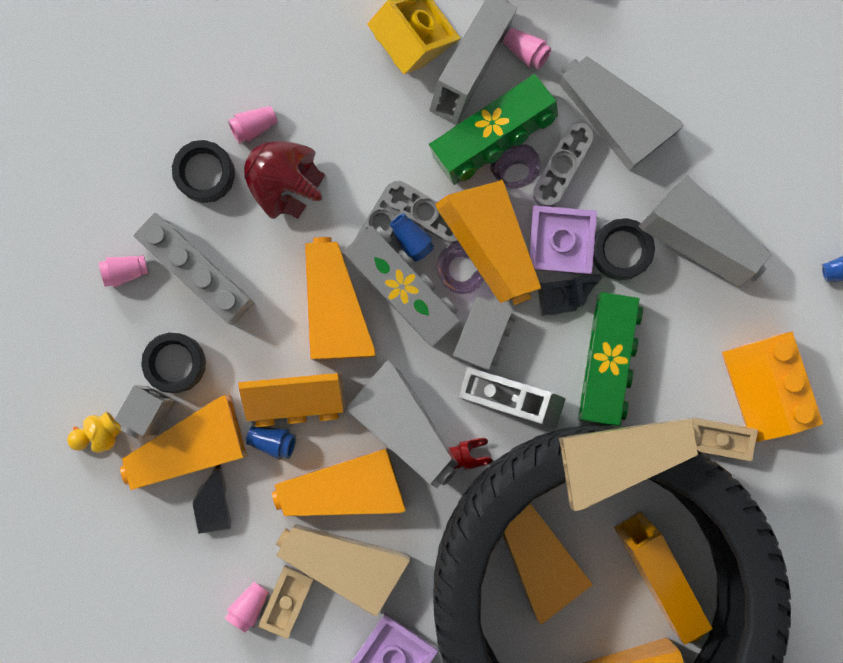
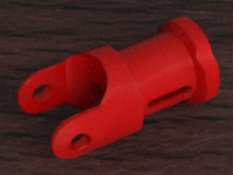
M488 439L467 440L459 442L458 446L448 447L458 462L454 469L464 468V470H469L491 464L493 462L491 457L475 459L470 455L473 448L487 445Z

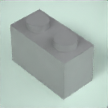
M476 296L452 357L484 370H489L490 365L497 366L503 349L498 347L502 335L508 337L515 322V319L510 317L512 309Z
M134 385L114 421L122 425L121 431L137 439L139 436L157 435L176 401L150 386Z

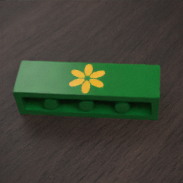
M533 74L429 143L433 158L453 185L460 181H466L476 173V170L485 164L496 162L511 147L523 144L529 135L538 129L550 126L555 118L558 117L557 102L538 77Z
M606 292L597 294L578 419L620 426L621 420H626L629 403L624 401L626 388H631L633 381V370L629 369L631 356H636L638 349V338H634L635 326L641 324L643 307L639 306L640 298Z

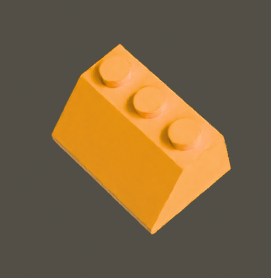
M793 331L780 333L721 352L745 426L758 430L756 442L792 435L823 425Z
M339 373L238 382L246 421H255L256 427L275 425L274 419L287 418L288 424L307 422L306 416L319 415V421L339 419L338 413L345 412L342 374Z

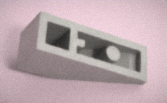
M467 367L458 395L459 398L555 429L557 428L566 398L552 392Z

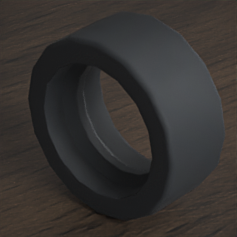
M207 140L192 141L182 146L175 155L171 166L172 179L177 188L191 200L200 203L215 202L224 197L232 188L235 178L234 164L227 152L218 144ZM206 153L213 155L219 160L222 167L220 181L216 186L208 190H199L192 187L185 176L187 163L198 154Z
M628 218L615 219L603 226L595 236L593 261L598 270L608 278L619 281L632 279L646 271L652 263L655 253L654 238L638 227L641 224L639 221ZM615 232H630L641 243L642 252L640 259L631 267H615L605 256L604 247L606 240Z
M168 332L156 336L147 344L142 354L141 367L145 379L152 387L161 392L181 393L192 389L200 382L205 372L206 359L203 349L196 340L185 334ZM171 344L185 347L192 358V369L189 375L177 382H169L163 379L157 373L155 366L159 351Z

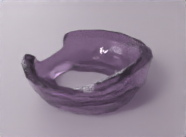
M521 144L505 151L496 162L491 163L490 170L498 181L503 180L506 187L518 189L531 184L540 173L541 161L533 147ZM514 164H523L529 168L526 178L520 181L508 182L503 178L506 170Z
M452 243L443 249L438 257V278L451 292L458 294L472 293L482 285L484 279L478 270L467 281L460 282L451 277L449 273L451 262L459 257L469 258L460 243Z

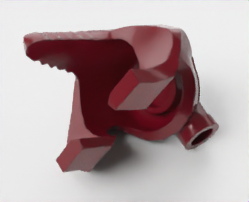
M273 141L258 145L249 153L245 161L244 178L256 202L271 219H276L280 214H288L299 219L307 206L289 194L281 196L283 192L295 193L298 196L306 197L308 200L311 199L315 202L323 199L321 191L317 190L326 174L318 170L313 162L316 154L314 149L293 142Z

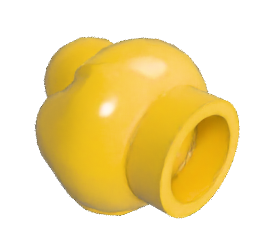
M107 411L101 416L90 415L84 419L83 429L76 426L73 427V431L67 437V443L71 449L81 451L86 449L91 441L93 452H105L114 447L116 436L122 432L120 430L121 426L118 422L114 421L115 418Z

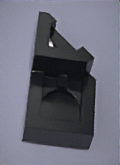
M601 274L541 283V289L538 290L542 316L576 311L578 307L585 304L594 286L600 282Z
M221 465L215 466L212 474L200 486L196 497L193 499L192 504L198 534L231 528V519L225 496L226 485Z

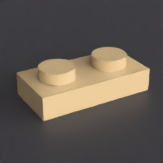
M697 417L691 418L693 425H698L700 430L701 446H697L698 451L752 462L758 433L756 428Z
M285 565L258 627L288 639L314 579L299 570Z

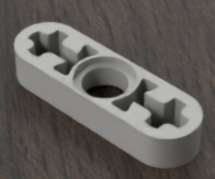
M577 122L567 128L533 189V198L539 206L553 207L561 199L593 142V131L587 124ZM578 131H582L584 133L583 139L586 143L580 142L574 151V153L580 154L579 158H577L573 152L562 149V146L569 149L574 140V137L570 134H577ZM559 157L568 158L572 164L571 171L565 174L559 173L554 167V161ZM550 173L553 178L564 181V185L557 181L552 191L556 197H549L547 200H544L542 198L543 192L539 188H546L549 185L552 177H547L546 174Z

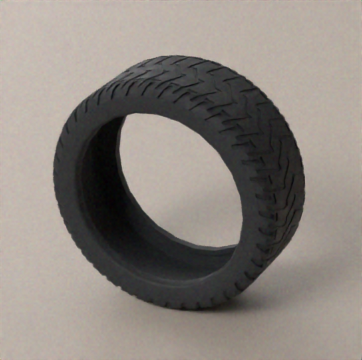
M585 425L582 427L563 428L556 432L552 431L536 436L532 440L512 448L510 452L495 460L466 490L446 524L438 547L434 569V620L437 643L443 663H500L484 636L481 627V587L492 551L509 523L534 499L566 482L559 441L560 437L624 427ZM698 451L697 456L648 478L672 493L694 516L709 543L717 573V608L711 626L712 630H710L708 639L694 663H783V656L786 655L789 640L788 629L791 628V604L789 602L791 600L789 579L786 575L787 567L782 551L778 548L779 542L770 524L766 522L767 517L756 501L751 499V494L737 479L732 478L730 472L717 462H712L709 456Z

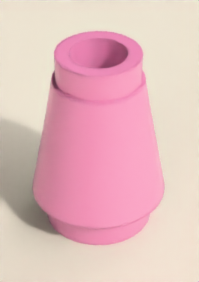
M511 28L503 40V44L528 68L534 67L537 70L545 64L552 50L547 45L546 40L516 30L515 28Z
M268 106L236 113L234 118L228 120V123L239 144L244 141L249 143L271 128L272 125L277 124L278 121L272 107Z
M144 255L106 257V261L99 262L105 287L113 285V288H116L142 275L149 274Z
M253 582L227 609L229 613L225 619L245 633L250 626L254 628L269 591Z

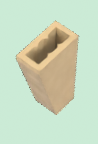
M682 418L560 437L559 441L570 508L574 511L583 510L697 456V446H701V435L698 425H693L692 419Z
M298 524L291 531L285 528L275 544L280 547L276 554L277 557L377 617L410 562V556L406 553Z

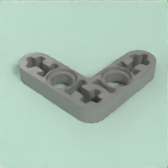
M394 181L388 184L355 237L357 239L369 226L373 227V220L378 215H386L392 222L397 216L405 213L414 223L448 243L459 242L454 234L451 236L446 235L447 228L442 224H438V229L431 227L439 217V212L435 205L437 201L402 181ZM399 189H403V195L409 201H412L413 196L418 197L413 203L410 213L404 211L408 208V204L399 200L396 204L392 203L393 197L390 194L392 190L398 192ZM421 204H429L434 209V216L428 221L420 220L416 215V210ZM391 227L385 231L390 237L394 233Z

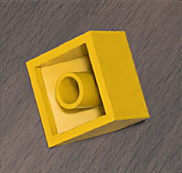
M387 0L367 23L376 40L384 47L395 66L404 75L423 68L461 39L433 0Z

